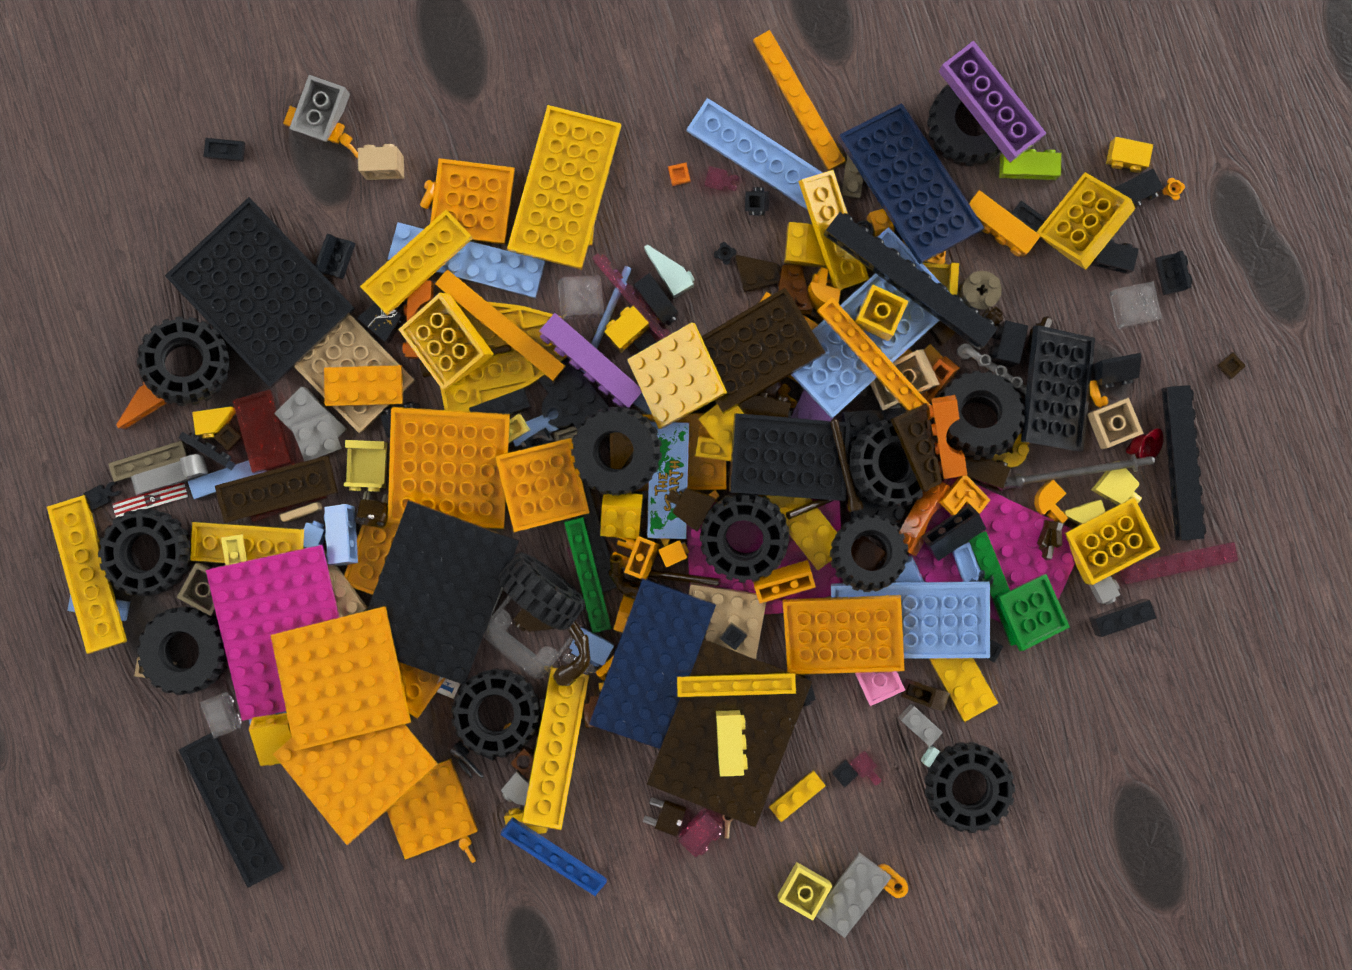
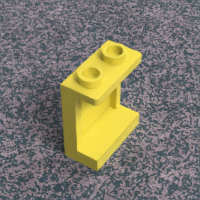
M345 440V448H348L346 482H344V486L349 487V491H361V487H366L368 491L380 492V488H386L387 442Z

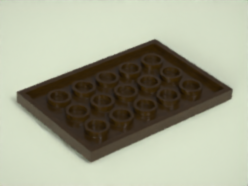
M786 287L701 336L727 391L726 394L715 399L723 414L826 354Z

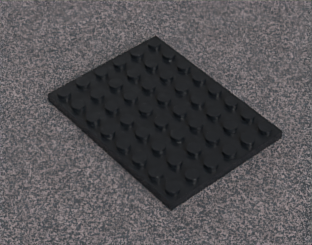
M250 197L165 275L176 289L271 388L355 310L352 304Z
M408 500L368 610L386 607L398 662L460 684L466 682L502 588L499 582V574L514 556L519 540Z

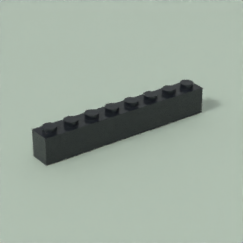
M1191 385L1165 387L1161 391L1175 540L1205 539L1206 525L1203 523L1202 516L1204 515V506L1201 504L1203 489L1199 483L1201 469L1197 461L1199 449L1196 447L1198 434L1197 429L1194 428L1196 412L1192 406L1194 392L1191 389Z

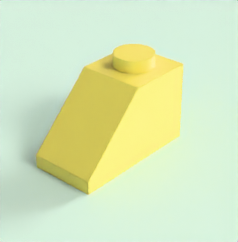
M1095 500L1062 512L1069 520L1081 525L1104 513L1105 509L1102 500Z

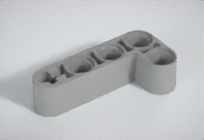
M195 454L180 458L179 462L133 475L131 480L136 495H142L190 481L209 473L204 456Z

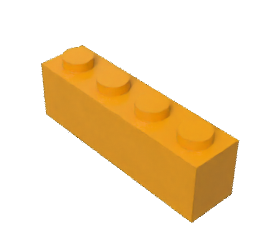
M980 190L968 203L984 226L982 231L992 234L996 237L995 240L999 244L1008 246L1011 249L1010 251L1018 257L1027 255L1041 236Z

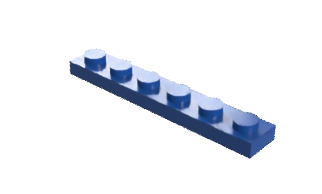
M514 817L502 829L501 836L592 895L596 896L607 883V878Z

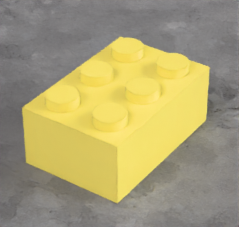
M740 710L716 711L720 777L744 775V770H748L746 754H743V750L747 749L746 737L742 735V730H745V717L741 715Z

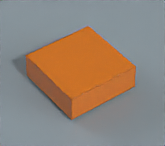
M687 163L668 166L672 186L691 182Z

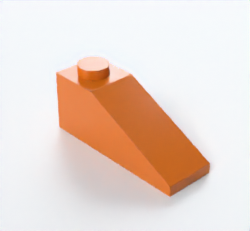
M946 356L940 358L932 368L940 384L921 393L929 404L931 399L936 398L960 369Z
M143 382L144 385L138 388L116 425L118 428L127 429L165 405L166 402L164 399L153 395L152 391Z

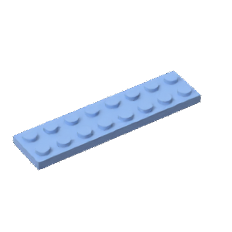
M707 98L686 129V132L807 209L798 181L823 172Z
M398 222L388 260L424 229ZM470 241L436 273L443 274L448 269L459 279L536 299L545 261Z

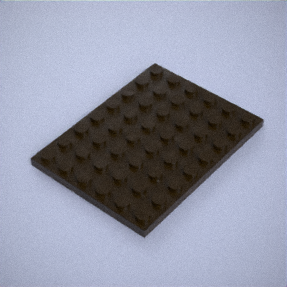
M703 639L689 676L779 674L790 672ZM795 675L796 694L680 697L647 785L756 828L812 681ZM740 710L741 715L745 717V730H742V735L746 737L747 749L743 750V754H746L748 770H744V775L720 777L716 711Z

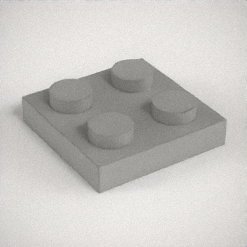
M328 412L291 425L305 461L342 449Z

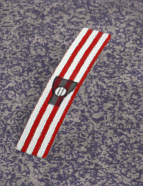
M180 483L113 503L112 506L115 516L118 517L123 516L128 511L148 509L187 498L188 495L185 484Z

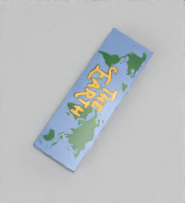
M650 422L658 431V439H661L662 446H660V452L662 457L659 460L657 472L653 474L652 479L649 481L647 538L686 539V523L672 513L675 504L666 500L671 489L682 494L688 485L689 423L673 422L662 429H658L656 422Z

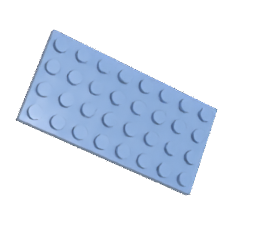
M875 273L840 306L855 321L865 296L872 285L908 301L896 331L889 341L863 330L893 363L939 320ZM823 320L812 331L826 354L791 375L821 408L833 418L877 377L830 325Z
M989 582L892 583L888 587L876 592L874 590L863 592L861 589L856 591L852 589L853 586H846L844 583L831 584V598L901 595L904 659L990 658Z

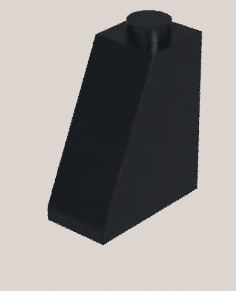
M650 273L634 284L635 292L663 326L666 324L669 326L678 319L676 317L678 311Z

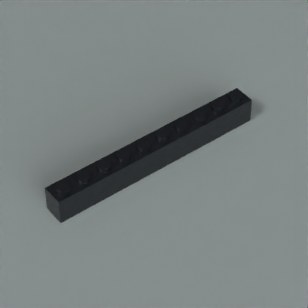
M839 212L826 229L824 236L977 349H982L998 329L994 326L995 324L992 320L983 318L978 314L979 311L965 305L961 297L955 294L952 295L943 284L934 282L927 272L919 271L915 268L916 265L912 261L900 257V253L897 250L888 248L884 245L885 243L881 238L873 237L863 225L858 226L848 214Z

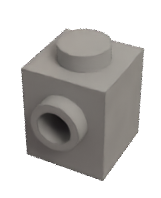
M1111 576L1093 585L1088 584L1098 603L1108 605L1116 601L1115 597L1120 595L1118 591L1120 587Z

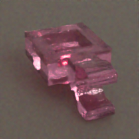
M865 751L849 762L861 778L867 775L875 786L881 782L880 778L873 771L877 767Z

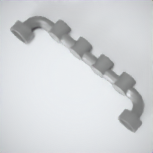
M962 344L958 347L957 355L960 359L974 358L979 366L986 367L993 372V375H1000L1005 378L1006 382H1011L1015 389L1021 391L1026 398L1027 386L1023 384V380L1020 377L1011 376L1007 373L1005 366H997L991 362L989 355H981L969 344Z

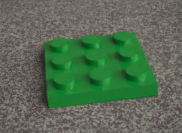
M1047 574L1038 576L996 597L1019 651H1024L1069 628V624Z

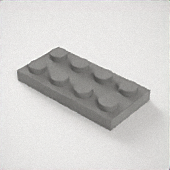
M859 852L829 891L816 917L845 938L889 882L891 875Z

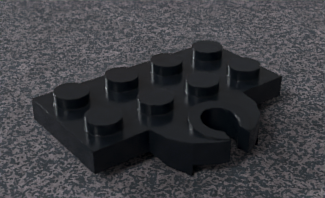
M568 357L561 361L565 368L554 381L545 374L538 379L539 383L548 393L542 404L543 417H548L549 412L552 410L558 411V417L550 419L548 423L559 429H565L571 425H574L577 429L590 414H594L600 409L609 408L583 374L569 363L570 359Z

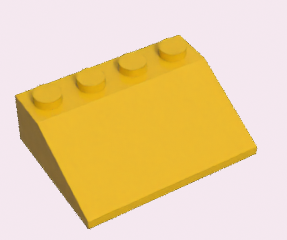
M1084 172L1036 233L1041 235L1040 238L1070 261L1086 270L1132 214L1135 207L1131 198Z
M447 293L436 295L398 329L442 390H446L479 368L494 355L452 296Z
M1135 497L1065 533L1075 564L1085 584L1090 585L1160 550Z

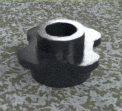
M726 242L720 243L718 251L714 252V257L723 261L724 265L730 264V259L736 255V249L731 248Z

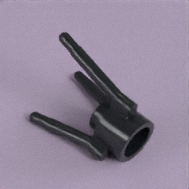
M459 740L449 751L453 754L452 757L459 763L470 779L473 776L462 760L480 778H483L484 775L466 757L470 751Z

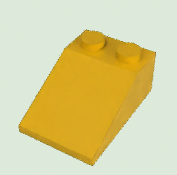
M789 222L787 226L784 264H801V266L827 268L812 224Z

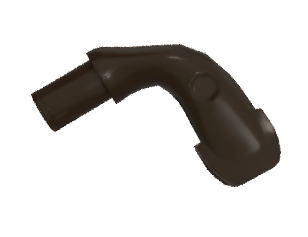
M612 555L610 557V578L620 593L635 599L641 581L625 579L624 570L622 569V557L620 555ZM650 579V581L660 584L659 581Z
M575 621L567 630L575 640L574 644L578 648L579 656L568 665H562L555 671L553 677L559 686L573 684L585 672L591 660L589 637L583 633Z

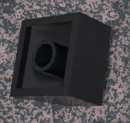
M1141 353L1105 359L1094 363L1092 368L1098 386H1103V389L1115 387L1114 383L1121 382L1122 385L1134 383L1133 380L1140 376Z

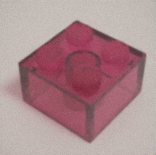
M703 807L680 831L679 842L695 858L699 854L702 856L709 849L708 844L712 840H718L722 835V821L709 809Z

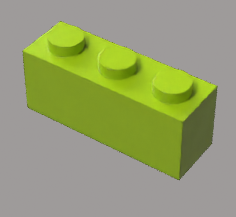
M1028 149L1011 163L1003 153L1000 155L999 178L1057 180L1061 176V153H1055V150L1036 152L1035 149Z

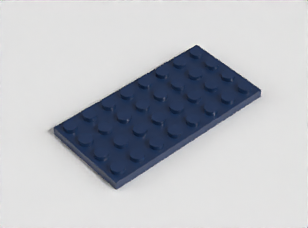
M902 103L838 136L837 139L919 265L984 229V226Z
M642 578L589 725L660 749L680 700L677 690V676L690 675L716 604Z

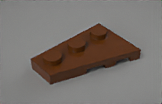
M801 264L782 265L778 291L786 287L802 314H811L813 309Z

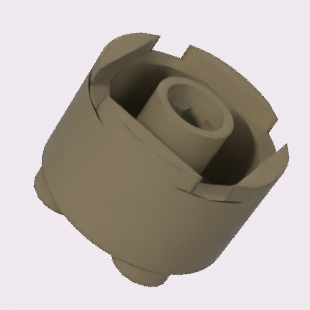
M987 271L972 273L962 282L959 288V297L962 298L963 303L968 307H974L979 313L986 311L989 306H994L1001 296L999 278ZM979 288L983 292L982 295H979L980 293L977 291Z

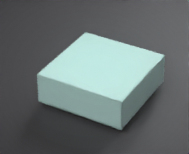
M932 745L929 746L921 758V762L930 768L940 751Z

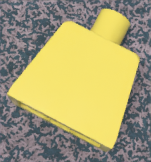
M1126 468L1105 471L1091 489L1096 494L1116 505H1120L1135 497L1137 503L1142 499V497L1134 492L1139 486V482Z

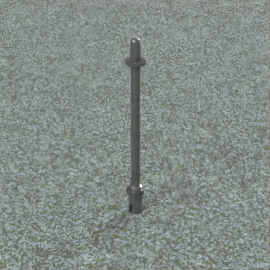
M1135 454L1131 455V460L1024 477L1018 473L1007 478V484H1005L1003 489L1016 487L1017 489H1022V486L1029 483L1131 467L1134 472H1137L1138 466L1154 464L1155 458L1145 457L1136 459Z

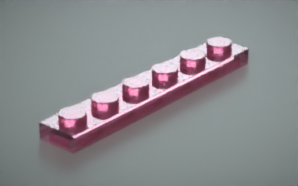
M597 253L592 257L593 262L627 302L634 306L649 322L650 329L660 340L671 335L667 328L664 330L659 325L661 321L654 313L650 315L646 310L648 308L647 304L642 299L638 300L633 295L636 293L629 284L625 285L622 282L623 276L617 269L613 271L610 268V261L604 254L600 256Z
M1229 542L1137 561L1122 569L1121 574L1123 584H1129L1238 561L1235 543Z

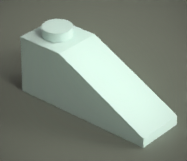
M649 245L644 246L645 252L673 298L694 287L693 281L695 279L690 271L686 272L684 267Z

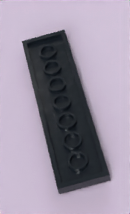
M214 731L179 749L247 888L282 871L284 867L216 732Z

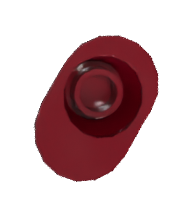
M1156 428L1148 434L1134 437L1131 444L1127 447L1126 453L1130 455L1135 454L1136 459L1145 457L1155 458L1163 446V432L1161 429Z

